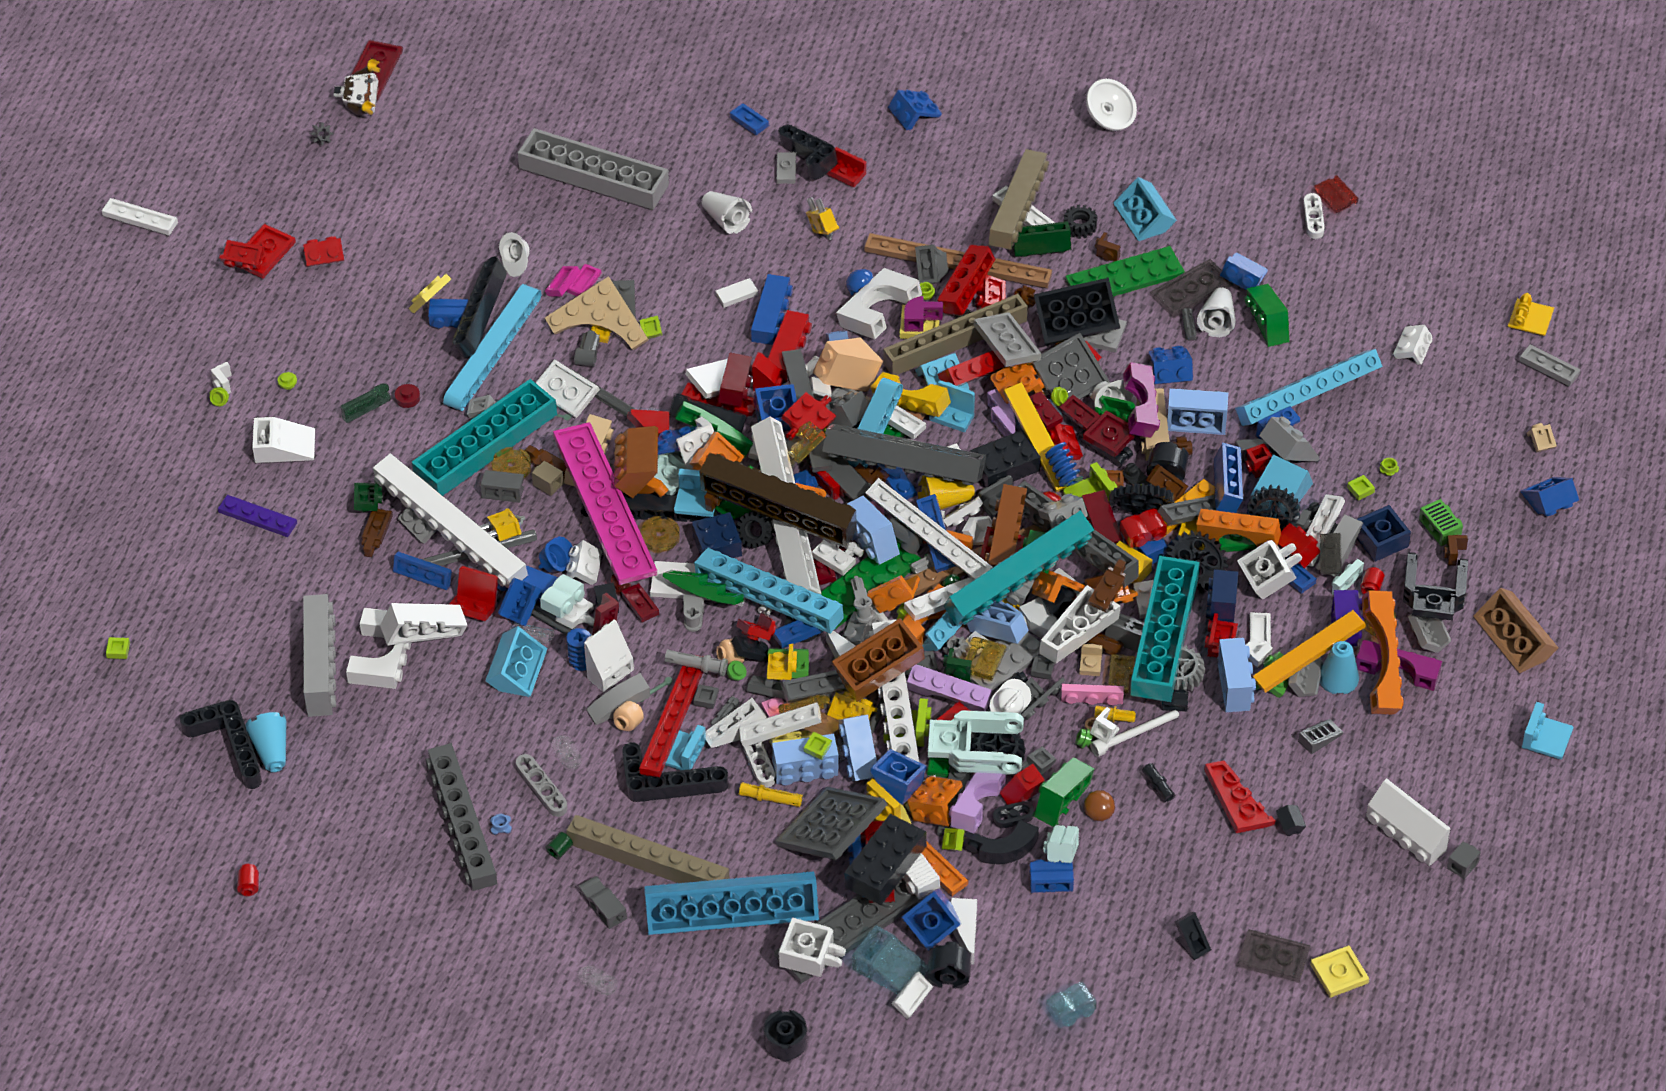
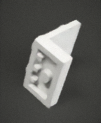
M703 417L695 420L696 430L676 440L686 469H693L689 463L698 449L704 448L714 432L712 424Z

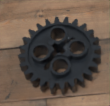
M1144 483L1126 484V487L1119 486V488L1111 490L1109 503L1110 506H1113V509H1118V511H1124V513L1131 512L1132 515L1136 513L1141 514L1144 511L1150 509L1159 510L1162 505L1174 503V493H1171V490H1166L1165 487L1160 488L1159 485L1152 486V484L1145 485Z
M1193 530L1189 534L1184 531L1181 536L1176 535L1175 539L1171 540L1164 556L1199 562L1196 588H1198L1200 593H1202L1204 588L1208 591L1209 577L1213 578L1214 570L1226 571L1229 567L1226 564L1228 557H1223L1226 551L1219 550L1221 544L1215 545V538L1209 540V534L1202 537L1201 531L1197 535L1194 534ZM1208 553V555H1205V556L1201 559V561L1199 560L1204 554Z

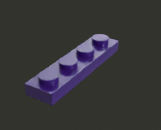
M227 495L218 507V513L285 537H289L297 525V519L230 495Z

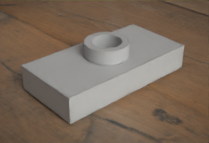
M796 152L777 153V184H796Z

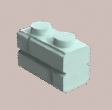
M1055 825L1052 833L1048 832L1047 841L1044 842V854H1047L1049 862H1059L1061 860L1064 863H1071L1079 845V828L1077 826H1068L1066 828L1065 826Z

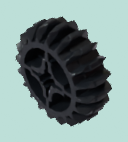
M1270 485L1267 489L1263 486L1261 491L1256 490L1254 495L1250 496L1247 504V515L1279 519L1280 530L1282 531L1289 523L1293 526L1297 525L1296 522L1300 519L1301 507L1298 505V498H1294V493H1287V488L1281 490L1280 485L1276 488ZM1273 506H1275L1274 515H1272Z
M976 732L971 740L970 751L997 752L996 747L998 746L999 752L1017 755L1022 758L1023 762L1026 748L1020 733ZM1008 762L1007 764L1015 765L1016 763Z

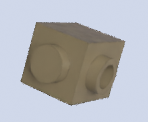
M543 461L532 471L533 486L552 496L564 484L563 471Z

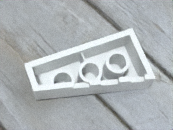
M1087 585L1041 639L1039 653L1054 663H1058L1117 621L1121 606L1113 601L1108 611L1103 612L1088 605V600L1093 594L1094 589Z
M391 603L380 626L386 644L394 645L458 637L464 633L467 623L460 605Z

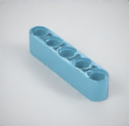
M882 378L858 429L883 434L900 399L903 385L887 378ZM848 460L849 465L852 467H856L859 463L865 468L869 465L865 463L866 460Z

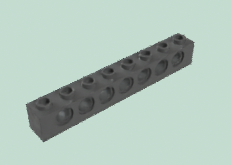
M1026 481L1022 482L1018 487L1027 488L1022 516L1047 533L1052 529L1050 522L1040 518L1038 510L1043 508L1046 503L1054 501ZM1096 530L1091 534L1092 538L1088 541V544L1079 550L1076 547L1073 551L1103 573L1109 567L1114 568L1119 559L1125 561L1126 569L1123 572L1126 574L1123 584L1124 588L1139 577V560Z
M452 743L428 749L429 758H426L428 770H433L434 774H431L434 787L438 786L439 788L436 791L439 803H444L442 807L445 819L449 818L450 823H447L450 835L454 834L455 839H453L455 851H460L461 853L458 858L461 868H466L467 872H464V877L467 885L471 884L473 891L497 885L496 871Z

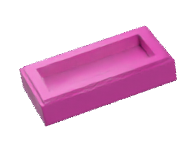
M584 264L579 274L566 290L567 293L579 296L590 289L602 274L601 270Z
M563 266L545 290L547 296H563L579 274L578 266Z

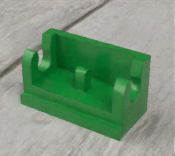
M1102 395L1099 399L1102 404V410L1096 407L1095 412L1101 416L1107 410L1128 422V417L1134 410L1135 405L1130 401Z

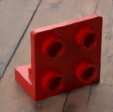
M461 566L459 568L457 595L449 605H460L465 616L486 621L495 610L498 576Z

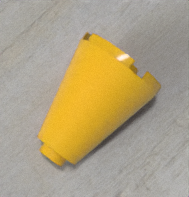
M921 475L918 481V486H922L921 492H918V499L935 494L940 510L970 501L975 494L973 485L963 484L962 480L958 479L947 481L943 480V477L940 476L927 477Z

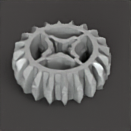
M1187 645L1182 650L1174 689H1188L1192 692L1194 687L1198 688L1200 682L1204 679L1205 667L1200 653H1195L1194 648L1188 650Z

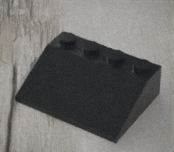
M1109 277L1034 294L1045 345L1066 341L1078 333L1085 337L1121 329Z

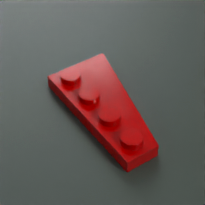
M1224 760L1205 764L1204 771L1236 833L1266 828L1275 824V819L1266 814L1264 806L1254 800L1251 796L1252 792L1248 788L1243 787L1239 782L1240 778Z

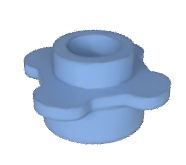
M497 814L490 819L492 824L491 833L495 835L501 832L510 833L512 830L509 825L511 821L510 816Z

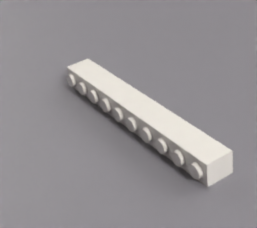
M768 417L751 426L752 439L756 446V457L760 463V471L769 476H777L784 482L795 483L781 422ZM772 519L771 522L775 528V539L779 546V557L783 563L785 579L790 583L802 586L809 591L821 595L807 532Z
M391 453L373 467L374 479L380 486H385L393 497L397 496L405 507L413 509L417 517L425 519L428 525L433 530L437 529L445 540L453 542L455 547L460 552H465L473 563H478L482 566L484 572L498 576V583L501 586L505 585L509 588L512 578L515 577L523 580L528 576L524 562Z

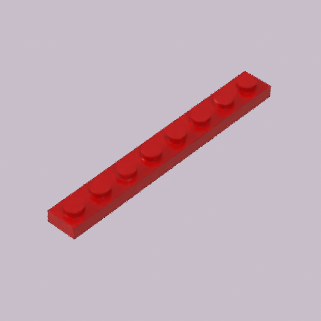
M682 665L640 765V774L655 777L661 776L702 677L703 671L701 669Z

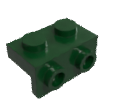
M375 479L374 483H354V510L361 512L378 511V503L382 504V486Z
M950 648L949 654L944 656L943 667L945 668L943 674L972 683V660L954 658V648Z

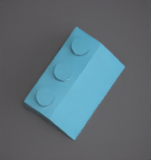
M1137 177L1114 202V205L1138 241L1165 233L1177 221L1153 184L1140 177Z
M519 626L503 633L486 682L500 692L530 697L547 648Z

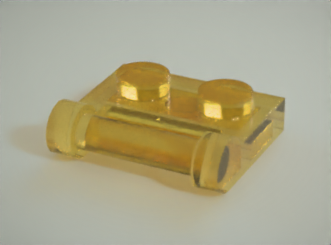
M973 637L970 642L971 647L965 659L973 661L978 649L982 648L983 650L976 665H972V675L993 681L1005 655L1006 645Z
M815 695L809 699L780 704L778 709L779 713L782 714L817 703L820 710H823L824 705L831 703L829 696Z

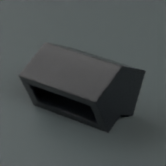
M1174 689L1171 702L1162 701V710L1187 712L1188 690Z
M1286 805L1276 810L1287 836L1301 834L1306 828L1298 806Z

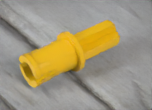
M1096 705L1094 717L1097 718L1106 707ZM1114 706V708L1108 707L1111 710L1107 720H1112L1113 723H1115V720L1135 722L1136 712L1117 709V706Z

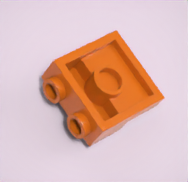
M713 432L704 448L698 449L689 464L693 467L692 470H701L709 453L723 455L726 459L733 462H741L744 456L719 432Z

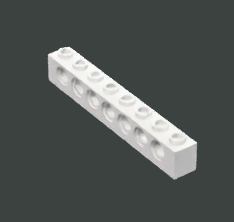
M896 619L872 623L873 631H869L870 637L895 622ZM905 672L894 678L896 679L894 682H888L878 688L879 698H884V703L881 704L882 716L887 717V722H883L885 735L889 734L890 740L886 741L888 751L892 749L898 753L906 752L908 754L905 756L919 762ZM892 697H898V698H899V699H897V700H895V701L890 700V698H892ZM895 715H900V716H902V717L899 718V719H894V718H893ZM897 734H904L901 738L896 737Z

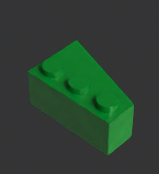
M1264 284L1247 288V296H1245L1246 306L1250 308L1267 346L1271 347L1290 342L1288 309L1271 286Z
M1074 757L1069 762H1065L1057 773L1054 772L1047 782L1041 784L1038 790L1040 796L1034 817L1052 827L1058 825L1060 815L1062 813L1066 815L1069 812L1067 806L1072 800L1077 801L1090 785L1095 768Z

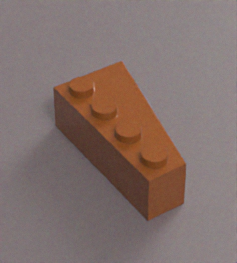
M1003 484L1001 499H997L995 511H998V515L993 517L991 529H995L994 535H990L988 547H991L990 553L986 552L985 561L993 568L997 566L998 562H1003L1015 554L1027 488Z

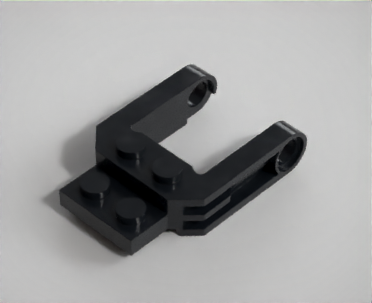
M1408 552L1403 602L1412 608V616L1453 621L1454 613L1464 608L1468 559H1458L1455 589L1422 584L1416 585L1418 554Z

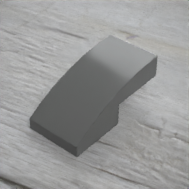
M1042 746L1027 756L1026 761L1022 763L1021 771L1034 764L1040 774L1043 775L1056 762V758Z

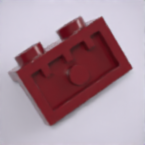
M607 593L602 595L601 605L595 610L592 636L599 632L604 625L609 624L613 620L617 621L619 602Z

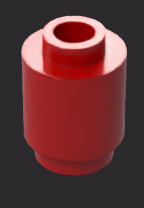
M1371 567L1365 570L1360 585L1363 595L1369 590L1380 591L1385 575L1379 568Z
M244 864L238 871L237 891L244 896H252L259 890V871L253 864Z

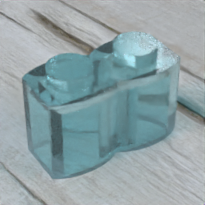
M1080 982L1047 999L1046 1009L1059 1028L1063 1026L1069 1027L1078 1018L1091 1016L1097 1009V1001L1084 982Z

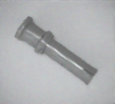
M667 649L665 654V662L698 668L704 673H708V671L719 673L723 677L727 671L728 659L726 658L720 660L711 658V655L702 657Z

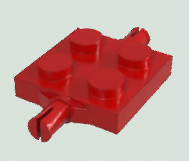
M805 392L781 418L791 427V430L786 434V438H789L791 441L799 434L812 443L836 418V415L826 408V405L831 402V398L825 395L818 401Z

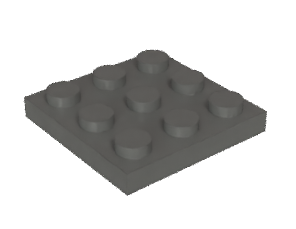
M1081 333L1041 354V360L1031 362L1050 396L1055 387H1061L1066 389L1068 398L1074 395L1081 400L1090 395L1099 383L1110 382Z

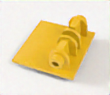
M1524 293L1520 299L1516 300L1508 327L1545 336L1554 307L1532 302L1531 295Z

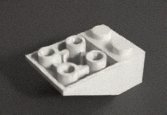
M275 417L254 418L253 453L255 463L314 460L315 428Z
M616 620L604 625L599 632L588 637L584 642L587 679L602 692H606L634 670L633 657Z

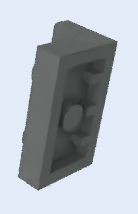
M1010 475L999 479L995 484L982 489L979 493V498L983 502L981 507L992 519L998 515V511H995L997 499H1001L1003 484L1014 486L1012 484L1013 478Z

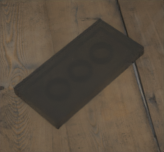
M1208 259L1152 290L1150 296L1175 318L1182 314V309L1197 306L1209 299L1215 289H1227L1233 285V282L1220 276L1222 270L1211 259Z

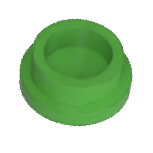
M740 661L729 663L727 675L731 680L740 681L746 676L747 671L743 663Z
M1080 729L1077 734L1075 744L1079 745L1082 749L1091 743L1092 734H1090V729Z

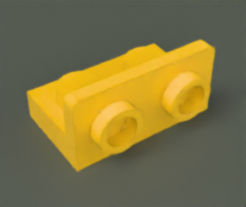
M789 644V654L775 652L768 655L767 679H792V672H796L797 651H793V644Z
M844 691V693L836 692L827 715L837 720L859 715H868L869 719L872 711L877 712L878 708L872 706V701L864 698L856 702L848 691Z
M874 779L867 782L866 795L884 798L887 803L881 814L874 820L885 821L889 814L901 819V804Z

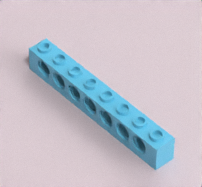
M1376 349L1366 350L1238 406L1235 410L1242 426L1251 425L1289 406H1295L1383 366Z
M707 548L694 562L695 572L708 574V582L726 584V590L744 594V597L829 634L843 620V607L839 602L809 591L802 586L790 583L769 572H764L752 565L745 564L719 551Z

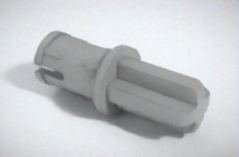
M925 554L924 558L910 565L911 571L914 574H918L930 567H934L932 555Z

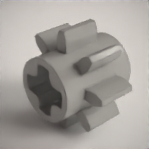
M953 635L952 638L946 641L948 647L943 648L945 654H949L950 648H954V658L963 659L968 656L966 650L970 649V646L963 636L959 638Z

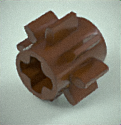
M1023 285V288L1016 289L1014 295L1019 294L1027 308L1035 305L1034 293L1036 290Z
M1185 436L1176 437V441L1172 443L1177 444V447L1180 449L1182 447L1185 448L1188 454L1192 455V441H1187Z

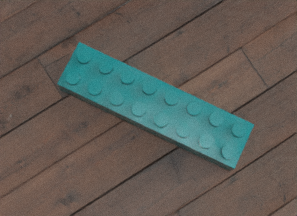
M527 380L411 462L413 472L444 496L557 415L556 399L533 380Z
M1080 510L949 596L943 607L957 626L961 623L966 625L974 619L978 612L982 614L990 609L994 601L999 603L1007 597L1006 595L1011 590L1014 593L1023 587L1027 579L1031 582L1039 576L1043 569L1047 571L1055 566L1059 558L1064 560L1072 554L1076 547L1079 550L1088 544V541L1092 538L1091 534L1094 532V528Z
M1159 556L1131 679V696L1171 702L1197 586L1199 562Z

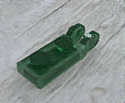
M382 383L375 386L373 390L341 405L343 420L349 423L390 401L389 386Z

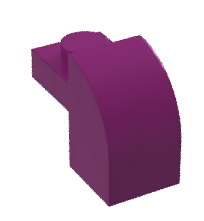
M924 296L915 297L908 301L904 309V332H923L924 320H943V302H924Z

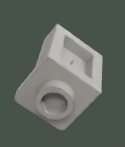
M490 395L470 399L467 411L468 417L470 419L475 418L495 404L496 401Z

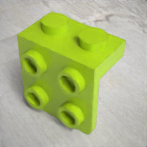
M1095 462L1090 465L1089 478L1064 488L1063 493L1064 495L1072 494L1082 497L1085 494L1105 490L1109 501L1111 490L1118 487L1114 481L1109 479L1106 470Z
M920 698L918 710H911L916 745L924 747L925 736H929L930 724H927V720H931L932 707H928V699ZM895 715L893 718H894V719H899V718H901L902 716H900V715ZM884 730L883 742L887 744L886 741L890 740L889 734L885 735ZM902 733L896 735L898 738L904 736Z

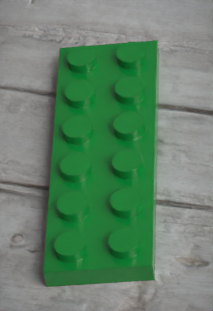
M1167 246L1066 275L1065 281L1068 286H1073L1109 277L1114 297L1185 276V271L1171 246Z
M896 541L899 555L880 565L868 556L844 576L821 592L822 596L839 602L843 607V620L835 629L849 620L853 612H857V609L854 607L855 597L851 585V579H854V576L863 579L864 587L868 593L869 590L900 575L905 577L911 572L910 565L921 558L916 554L905 551L901 547V543Z

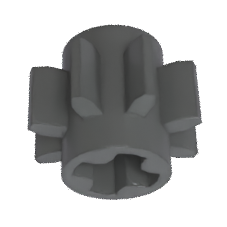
M319 122V126L312 125L313 131L309 133L313 136L312 142L319 140V145H323L324 141L331 142L329 138L334 133L330 132V125L324 127L323 122ZM323 131L324 135L319 136V132Z

